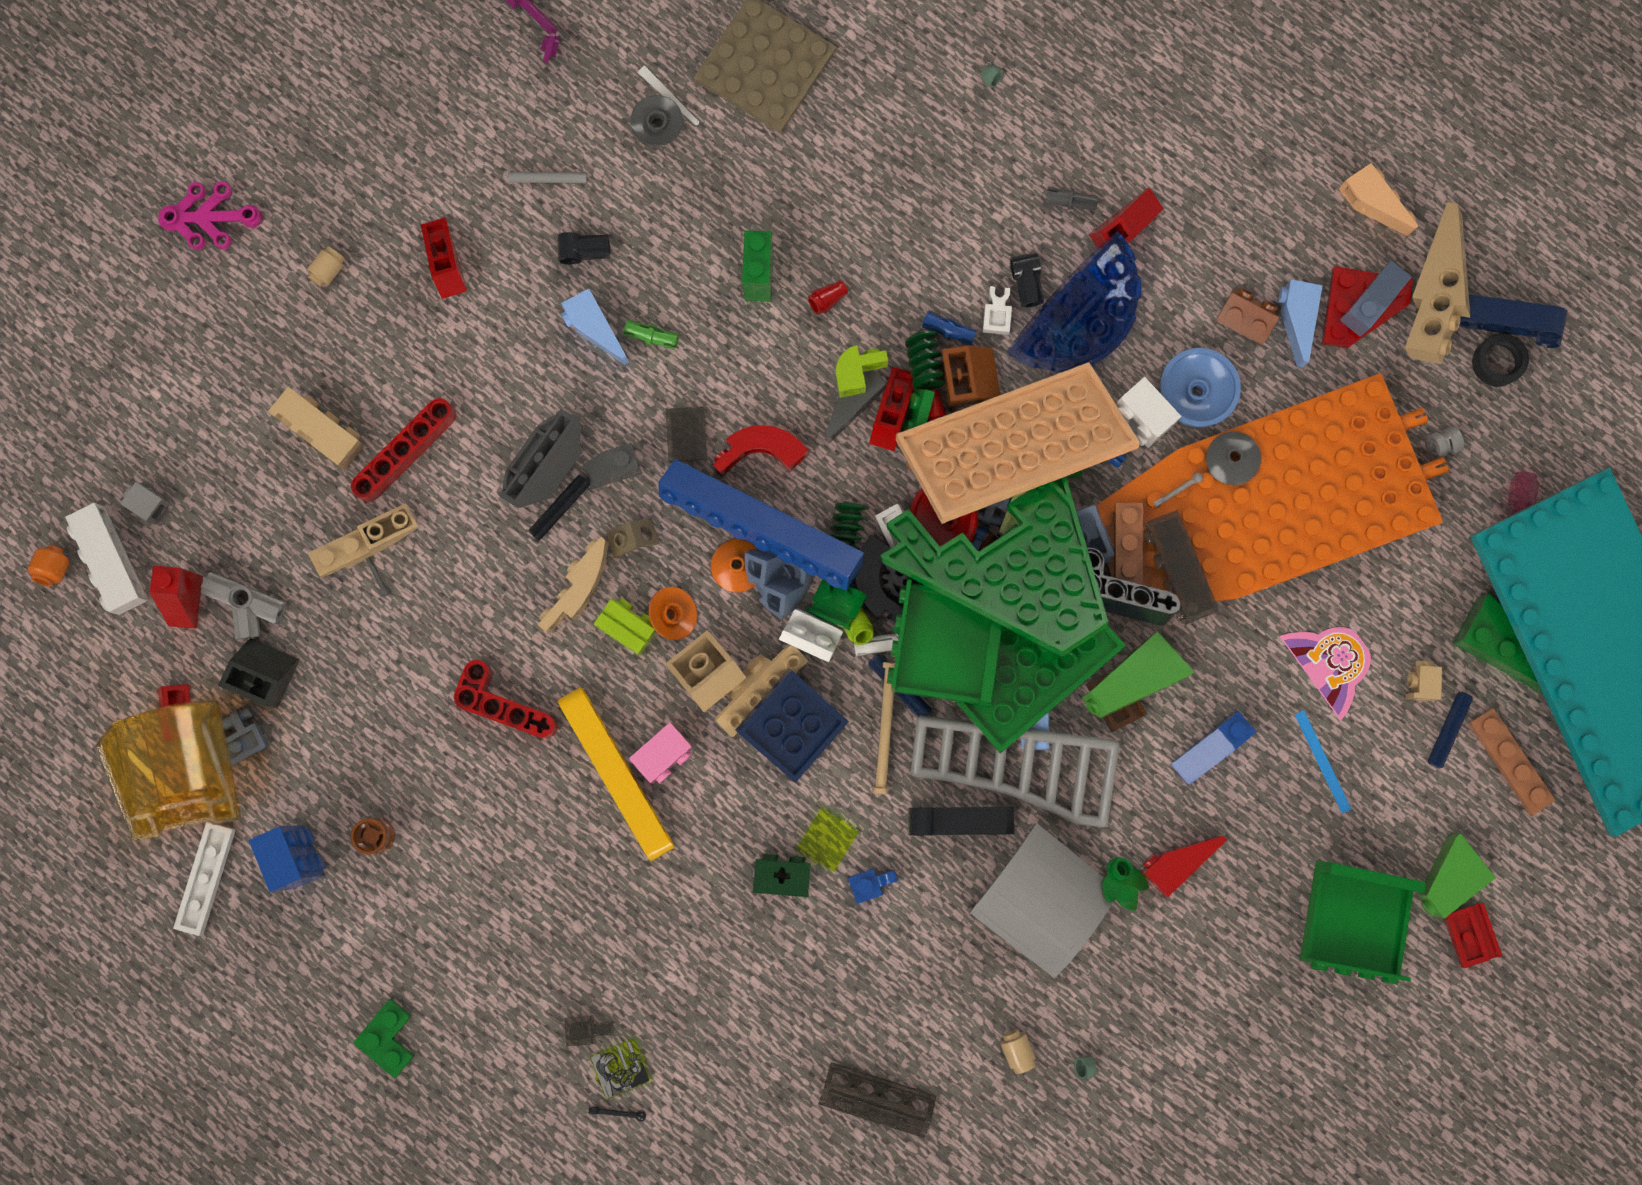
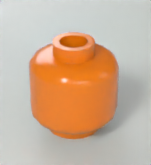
M54 545L36 549L27 567L31 580L47 587H52L53 584L62 582L70 564L69 559L63 554L64 550Z

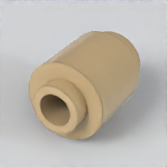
M327 246L325 250H321L306 269L310 273L308 278L320 287L323 284L329 286L342 269V263L345 258Z
M1018 1029L1005 1033L1000 1045L1009 1067L1014 1069L1015 1074H1021L1033 1069L1036 1066L1034 1062L1036 1057L1026 1033L1019 1032Z

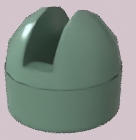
M993 64L988 65L981 71V79L987 86L994 88L1002 79L1004 71Z
M1082 1056L1075 1059L1074 1070L1079 1079H1090L1097 1074L1098 1068L1095 1065L1097 1061L1093 1057Z

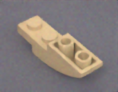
M405 503L357 526V530L308 552V556L320 578H323L344 567L348 569L393 545L416 530L418 525Z
M602 537L598 540L593 539L585 548L586 554L581 560L576 559L568 567L566 578L573 585L570 588L566 586L557 596L559 601L553 608L549 606L539 617L541 621L538 626L546 633L550 634L566 615L576 621L593 597L603 574L607 558L608 543Z

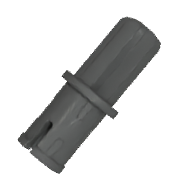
M1048 187L1045 204L1068 207L1067 210H1070L1071 207L1094 211L1097 208L1098 197L1075 193L1074 189L1070 191Z

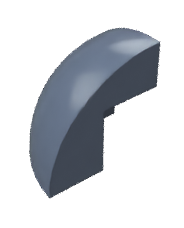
M756 548L745 552L747 578L750 584L754 583L761 594L759 601L771 613L784 619L803 599L814 576L807 574L802 568L792 563L783 562L778 556L768 551L764 552Z

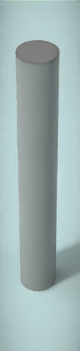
M508 172L509 183H587V173Z

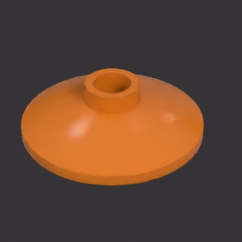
M738 539L727 541L719 546L711 560V572L716 583L727 591L737 593L753 588L755 584L749 583L746 574L745 552L757 547L748 541ZM735 560L742 562L740 569L732 567V563Z
M666 587L657 591L651 598L648 611L649 619L659 635L669 640H680L687 637L693 631L697 622V610L694 601L684 590L677 587ZM667 611L670 613V619L667 616Z

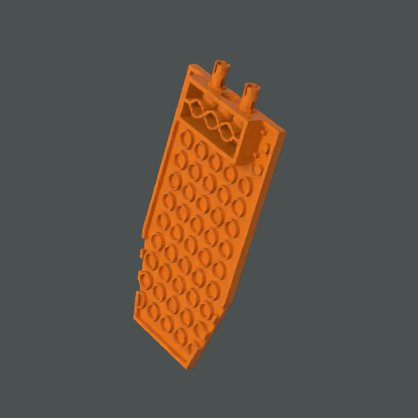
M1382 373L1179 448L1096 506L1115 549V503H1143V585L1174 593L1179 598L1180 605L1185 606L1236 600L1443 523L1428 487L1427 480L1448 473L1449 468L1448 465L1436 468L1446 463L1443 457L1423 465L1419 464L1406 430L1428 423L1427 415L1422 416L1425 410L1420 407L1400 416ZM1227 432H1240L1248 435L1256 442L1261 453V464L1258 472L1251 480L1240 485H1226L1219 482L1211 475L1206 464V453L1209 445L1216 437ZM1232 452L1230 454L1231 460L1239 461L1240 456L1238 453ZM1193 474H1202V482L1194 483L1160 506H1154L1153 503L1192 479ZM1111 556L1112 560L1107 562L1106 565L1110 576L1114 578V556Z

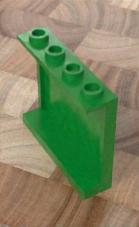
M907 579V586L901 587L899 603L904 604L902 614L897 613L895 630H900L898 641L893 640L891 657H896L894 668L889 667L887 684H892L891 691L991 706L1002 625L926 585L912 584V580Z
M1316 860L1300 960L1310 962V968L1326 972L1329 966L1334 967V973L1351 976L1352 971L1358 972L1357 977L1375 981V975L1382 976L1381 982L1398 985L1399 980L1411 982L1410 977L1401 975L1413 892L1424 893L1426 882Z

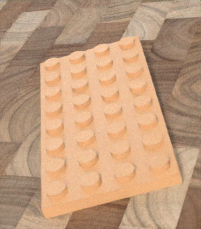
M1089 362L896 434V441L942 524L1138 449L1140 443Z

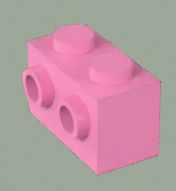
M669 722L635 752L629 760L650 783L653 784L657 781L660 784L672 774L669 771L676 763L682 765L692 756L689 751L694 747L674 724Z

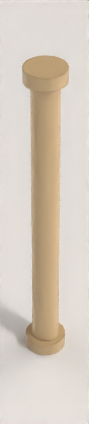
M883 662L882 667L885 668L880 737L876 785L872 788V792L878 794L889 793V788L886 787L894 692L891 691L892 684H887L889 667L894 668L895 663Z

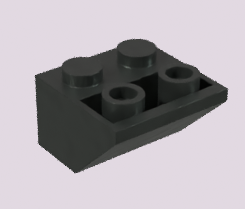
M250 638L229 660L218 686L266 707L278 709L300 659Z

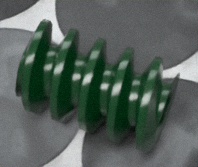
M936 331L917 332L905 341V346L908 349L907 357L910 359L909 367L912 369L910 371V375L913 378L912 386L915 389L933 390L945 384L944 381L938 380L945 375L944 371L936 370L943 366V362L934 360L941 356L940 351L933 350L939 347V342L932 340L938 335Z
M848 501L835 504V509L840 513L833 514L832 519L837 524H832L830 530L836 534L829 536L860 550L853 543L862 541V538L856 535V531H864V527L859 525L858 521H864L867 517L860 514V511L869 510V507Z

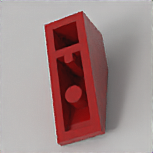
M446 217L422 224L421 229L431 277L441 298L444 299L466 292L467 288Z
M892 367L874 421L870 445L895 451L897 445L896 434L901 432L910 397L914 389L910 371Z
M1214 836L1159 853L1158 855L1153 853L1143 862L1145 868L1141 873L1163 896L1169 897L1227 839L1224 836Z

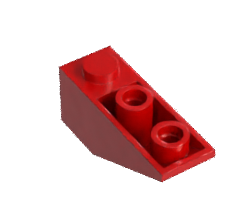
M1148 187L1088 235L1102 256L1115 254L1134 239L1164 208L1150 187Z

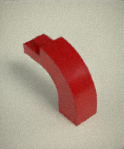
M766 425L750 426L726 438L727 445L731 449L729 451L726 449L721 451L714 460L716 462L713 466L716 472L723 477L744 457L753 453H765L776 458L790 473L809 456V450L794 435L783 429Z

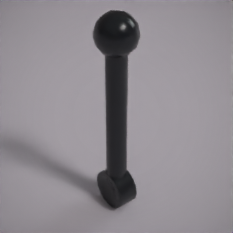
M589 1107L588 1112L589 1114L636 1118L640 1122L646 1119V1113L642 1110L635 1113Z

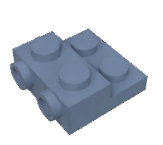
M1096 503L1076 510L1087 548L1099 550L1104 556V564L1111 561V556H1114L1115 549L1106 526L1104 527Z

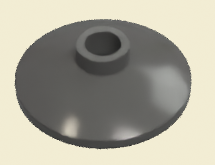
M652 95L642 99L636 104L631 114V127L635 136L647 145H666L672 142L682 129L683 117L681 110L672 99L666 96ZM655 121H661L662 125L660 127H654L653 123Z
M1227 432L1216 437L1209 445L1206 453V464L1211 475L1219 482L1226 485H1240L1251 480L1258 472L1261 464V453L1256 442L1248 435L1240 432ZM1232 452L1238 453L1240 456L1239 461L1231 460L1230 454Z

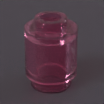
M1516 472L1514 478L1511 479L1508 506L1512 507L1514 512H1519L1537 503L1539 481L1536 474Z

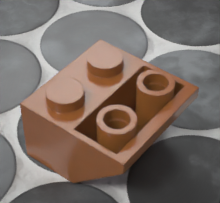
M968 345L942 349L940 359L943 362L942 371L945 374L943 378L948 408L975 405L1000 396L993 348Z

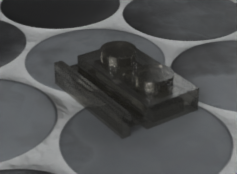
M704 406L700 408L666 409L669 463H672L675 459L680 462L708 461Z

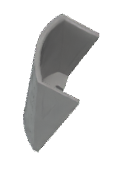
M1031 823L1029 825L1030 833L977 904L973 908L968 907L966 911L1055 978L1084 946L1113 902L1109 903L1103 895L1102 881L1104 877L1040 825Z

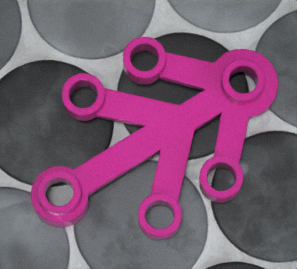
M224 181L215 184L214 193L195 212H187L197 200H202L206 196V189L200 183L193 182L188 187V194L176 206L168 205L161 209L158 215V222L167 231L177 230L187 239V243L192 249L200 251L206 245L204 237L199 233H193L185 224L197 223L213 238L214 244L219 249L226 250L232 244L231 238L225 232H220L212 223L242 222L248 228H255L262 222V214L253 205H246L241 210L213 211L223 200L230 198L232 195V188ZM227 187L225 193H219L221 188ZM196 188H201L200 193L194 195V190ZM252 211V216L245 218L246 213ZM174 214V218L171 221H167L168 216ZM226 237V242L219 244V240ZM196 238H200L199 244L193 245V241Z

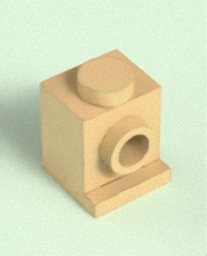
M1416 661L1415 667H1412V672L1408 674L1407 683L1408 687L1411 688V693L1406 694V700H1441L1442 667L1433 666L1431 661Z

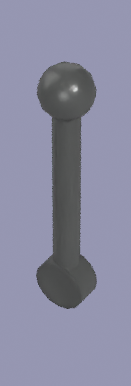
M371 557L366 558L380 587V595L388 596L390 589L384 585Z

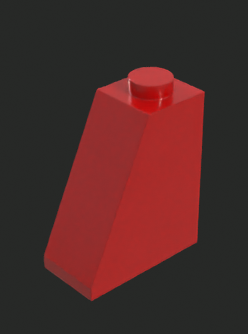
M153 565L149 593L169 627L196 629L203 576L178 567Z

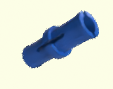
M929 311L922 324L923 328L936 331L944 335L943 338L945 339L952 338L970 346L977 330L956 323L955 319L950 318L949 320Z

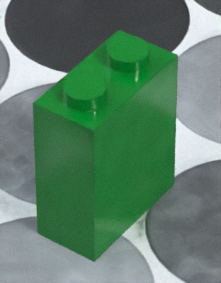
M744 230L742 287L745 301L771 302L774 254L771 231Z

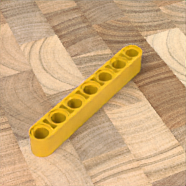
M580 686L558 699L560 708L648 859L652 862L674 849L675 846L584 689Z

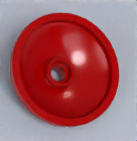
M921 488L915 495L910 511L939 546L944 545L961 533L970 542L973 540L978 525V510L954 519L953 523L950 520L942 524L923 489Z

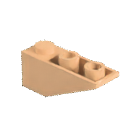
M1372 163L1345 180L1339 188L1354 210L1406 236H1409L1418 227L1413 213L1406 210L1400 202L1398 193L1388 186L1383 173L1375 168Z

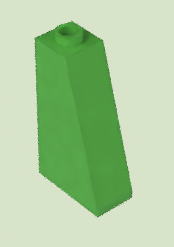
M1157 631L1116 666L1082 699L1086 702L1085 705L1092 714L1103 718L1181 682L1192 675L1194 671Z

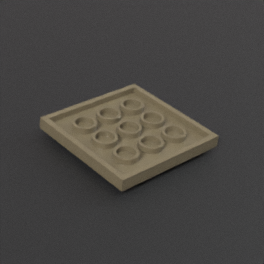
M745 0L695 74L694 81L781 134L831 60L837 47L760 0Z

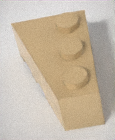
M287 387L268 412L345 470L365 446L358 440L361 435L349 426L345 430L338 425L340 419L327 410L324 414L317 408L320 404L308 394L303 398L290 387Z

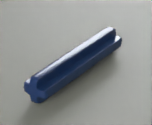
M877 654L869 661L868 666L884 682L885 668L882 667L883 662L886 661L881 655ZM894 692L917 717L921 715L928 716L932 712L931 707L920 696Z
M1465 692L1457 693L1428 759L1430 765L1436 768L1444 767L1473 701L1471 695Z

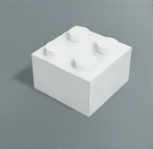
M1146 377L1125 393L1116 404L1118 410L1122 413L1139 440V444L1141 446L1145 444L1147 448H1150L1182 417Z

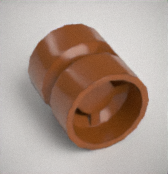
M362 819L355 824L351 831V843L357 851L363 854L383 853L393 845L395 830L391 823L385 819Z

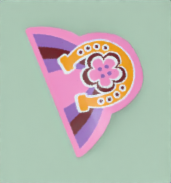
M1345 627L1327 629L1320 634L1295 632L1281 635L1280 638L1341 721L1352 704L1355 685L1361 682L1370 667L1371 654L1367 646L1354 630Z

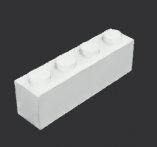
M92 503L66 516L65 518L69 525L67 526V531L70 537L76 540L79 546L77 550L82 562L87 564L91 572L88 576L93 586L98 588L101 594L99 601L102 607L110 613L120 615L148 601L106 508L97 503Z

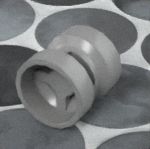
M1454 426L1444 429L1442 433H1432L1425 439L1427 451L1434 460L1439 457H1446L1447 453L1455 454L1464 449L1463 436L1459 429Z

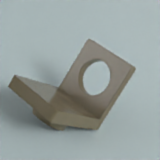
M652 519L629 521L606 533L613 558H618L639 547L659 544ZM642 526L648 529L650 533L649 540L642 536Z

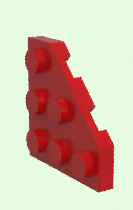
M1334 266L1331 274L1321 344L1348 349L1410 305L1413 279L1406 283L1372 327L1360 337L1341 322L1340 319L1379 273Z

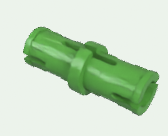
M628 319L624 328V336L646 341L648 345L656 344L675 350L679 340V333L657 328L655 324L646 325Z

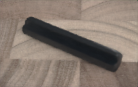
M579 474L531 526L528 532L536 540H541L589 487V481Z

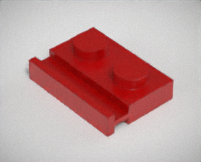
M1483 902L1456 909L1444 918L1461 968H1467L1496 957H1502Z

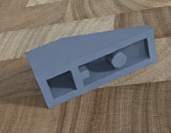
M1390 260L1340 321L1361 337L1383 314L1412 276Z

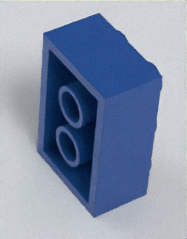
M305 825L279 826L249 840L269 892L296 889L325 876L323 871L325 869L324 860L319 853L316 854L312 845L315 843L313 833L309 828L306 829Z

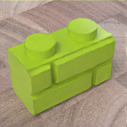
M611 598L603 612L594 622V625L641 656L657 633L650 622L649 616L645 613L638 616L631 611L634 608L633 605L622 598L618 602Z

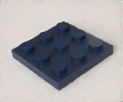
M789 668L735 731L796 783L849 721Z

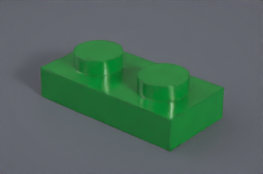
M915 389V392L910 397V411L908 419L903 423L902 432L927 423L935 392Z

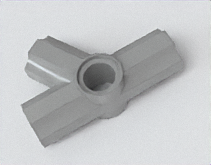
M209 572L201 585V594L232 606L235 639L237 640L261 637L259 617L278 624L286 610V602L212 572ZM246 591L248 601L241 605L239 596L242 592Z

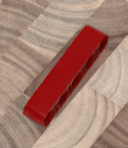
M442 398L429 402L354 477L351 482L353 494L365 502H372L378 499L453 424L456 419V411L449 402ZM440 408H447V414L444 417H436L437 411ZM423 426H428V433L423 437H418V430ZM403 445H409V452L404 456H399V449ZM384 464H390V471L385 475H380V468ZM370 482V491L366 494H362V486L365 483Z

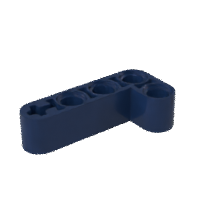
M1469 295L1470 318L1460 316L1459 326L1535 337V343L1539 346L1545 344L1547 348H1558L1561 345L1568 311L1565 308L1552 305Z

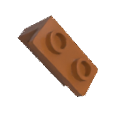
M1233 288L1216 321L1263 345L1280 317V312L1277 311L1278 307L1267 300L1260 302L1254 299V294L1244 288L1239 290Z

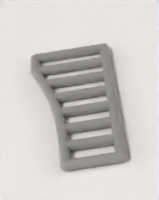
M924 715L917 718L911 765L912 776L996 791L1026 801L1074 824L1106 827L1108 825L1120 746L1118 741L1029 729L1019 738L1025 739L1018 788L1003 783L1007 749L1001 754L996 750L992 779L976 776L982 733L973 722ZM927 727L943 729L938 769L922 767ZM954 731L970 732L965 774L949 771ZM1036 741L1052 743L1045 798L1029 792ZM1063 745L1080 747L1071 810L1055 803ZM1091 748L1108 750L1098 816L1082 814Z

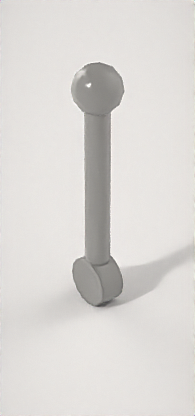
M1193 474L1192 479L1153 503L1154 506L1158 507L1192 484L1202 482V474Z

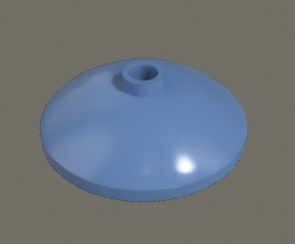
M1192 348L1177 354L1163 370L1159 386L1160 394L1182 416L1178 421L1192 427H1210L1222 422L1235 409L1241 393L1240 378L1234 365L1221 353L1207 348ZM1198 388L1201 391V395L1195 396L1192 393V389Z

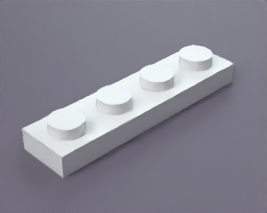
M206 822L173 929L197 936L204 934L236 829L213 822Z

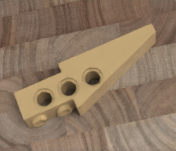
M1447 202L1412 296L1419 310L1405 346L1411 359L1442 364L1444 356L1450 353L1452 346L1450 339L1453 331H1457L1459 328L1460 316L1470 318L1463 219L1458 203ZM1457 281V284L1447 287L1450 282ZM1444 305L1449 306L1447 309L1443 311H1438V309ZM1440 329L1437 334L1429 335L1433 330Z

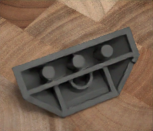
M560 409L556 412V415L539 424L506 469L500 497L517 508L550 499L580 456V420Z

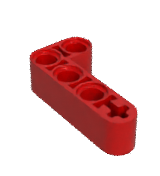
M471 660L466 664L454 693V703L457 707L540 738L547 739L556 734L558 723L553 716L487 692L493 675L489 664L481 660ZM477 666H482L484 668V675L481 679L475 680L472 674L473 670ZM472 691L474 701L466 706L463 702V696L466 692ZM497 700L500 705L499 711L491 715L488 712V705L491 701ZM522 709L525 713V719L522 723L516 724L513 721V714L515 711ZM547 719L546 723L550 725L549 730L542 731L541 727L531 724L532 720L545 722Z

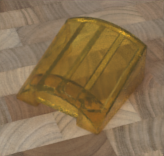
M218 701L181 703L113 722L96 743L133 842L158 837L162 831L209 821L216 825L240 820L241 813Z

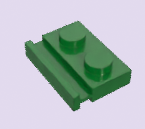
M822 579L812 598L814 603L806 611L818 618L849 630L851 628L849 626L851 620L856 618L867 595L851 587L847 591L840 587H833L826 580Z

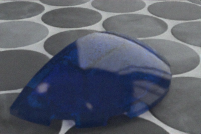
M1118 231L1080 264L1047 299L1007 350L1010 355L1033 368L1051 370L1052 372H1064L1088 362L1094 365L1111 354L1122 343L1136 320L1135 312L1138 300L1141 298L1142 286L1141 277L1138 275L1135 264L1136 257L1127 241Z

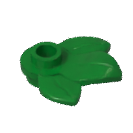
M1113 858L1106 866L1107 876L1102 881L1103 895L1109 903L1117 899V902L1123 908L1134 911L1137 909L1138 891L1149 889L1148 882L1141 871L1133 869L1130 861L1125 858Z

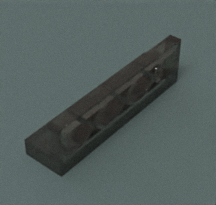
M831 1062L818 1104L925 1138L931 1124L937 1095ZM833 1073L845 1076L849 1083L842 1086L831 1082ZM864 1082L871 1084L875 1092L870 1094L864 1093L858 1085ZM889 1091L896 1092L902 1100L898 1102L889 1101L885 1093ZM918 1099L927 1102V1112L917 1110L912 1101Z

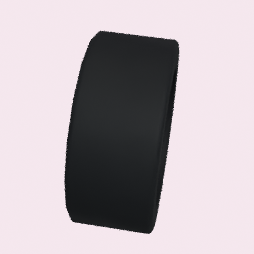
M1507 333L1495 334L1487 338L1475 349L1472 357L1473 370L1476 376L1485 384L1493 387L1506 386L1516 381L1525 373L1529 364V354L1524 343L1516 336ZM1500 345L1512 353L1515 367L1511 373L1499 375L1489 368L1486 362V353L1491 347Z

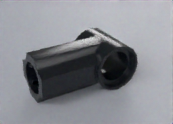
M564 232L558 235V262L561 264L571 265L579 264L582 260L610 259L608 234L581 236L575 232Z
M1038 253L1010 257L1012 277L1017 283L1021 308L1036 307L1043 304L1044 297L1040 281L1041 266Z

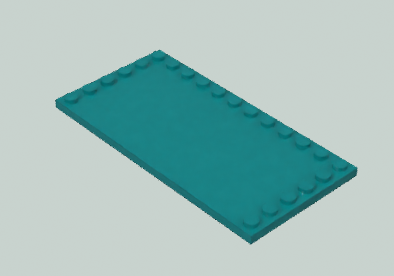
M1606 468L1471 535L1470 538L1609 836L1617 837L1642 823V535L1611 469Z

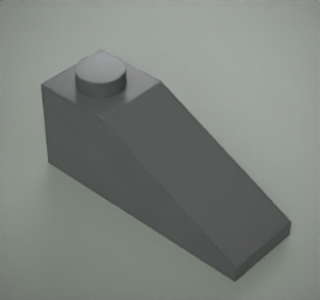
M873 370L863 372L866 393L842 398L838 397L825 435L826 441L829 444L885 390L886 383Z

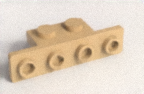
M790 644L772 661L762 654L753 658L743 671L746 679L726 694L732 701L715 717V721L729 736L734 737L737 734L735 729L789 668L797 673L807 663V659L796 647Z

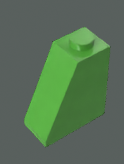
M1451 833L1447 836L1425 880V892H1419L1418 894L1423 900L1421 906L1430 916L1446 918L1496 878L1461 833Z

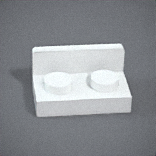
M795 608L779 640L829 662L843 634V629Z

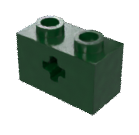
M762 854V859H756L753 893L808 897L811 863H805L806 857L789 856V861H779V855ZM781 867L785 868L786 873H790V878H786L784 883L779 882L780 879L778 877H774L775 872H779Z

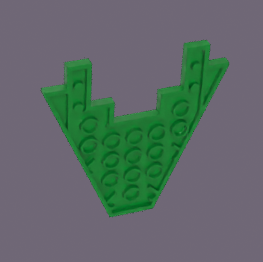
M1066 476L1026 491L1025 494L1007 504V510L1020 526L979 552L963 533L944 545L939 546L909 509L886 523L887 529L899 544L880 555L883 564L1062 657L1108 627V618Z

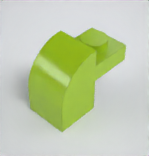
M855 345L842 353L836 365V384L839 398L866 393L863 372L888 367L886 350L880 351L878 348L869 349L864 352V355H859L858 345Z

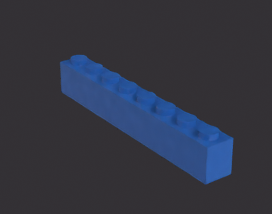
M676 459L658 482L659 497L664 502L670 505L674 504L684 509L688 514L708 521L713 527L722 528L730 532L737 539H744L754 544L761 551H768L778 556L785 563H792L802 568L809 575H816L826 580L833 587H840L847 591L862 567L864 552Z

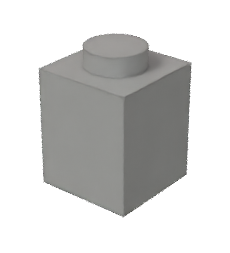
M138 482L127 488L123 495L124 499L120 503L145 521L154 525L158 523L171 504Z

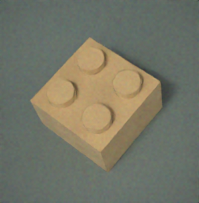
M708 630L665 663L703 712L746 679V676Z

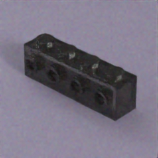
M1178 510L1147 521L1144 524L1145 530H1142L1143 537L1148 546L1151 544L1153 546L1155 555L1152 557L1158 571H1163L1166 578L1163 581L1165 590L1174 593L1180 600L1181 606L1176 613L1177 619L1179 621L1183 620L1184 624L1188 625L1218 613L1219 608Z

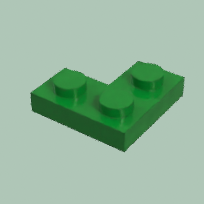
M391 998L353 1044L395 1079L415 1055L394 1038L412 1016Z

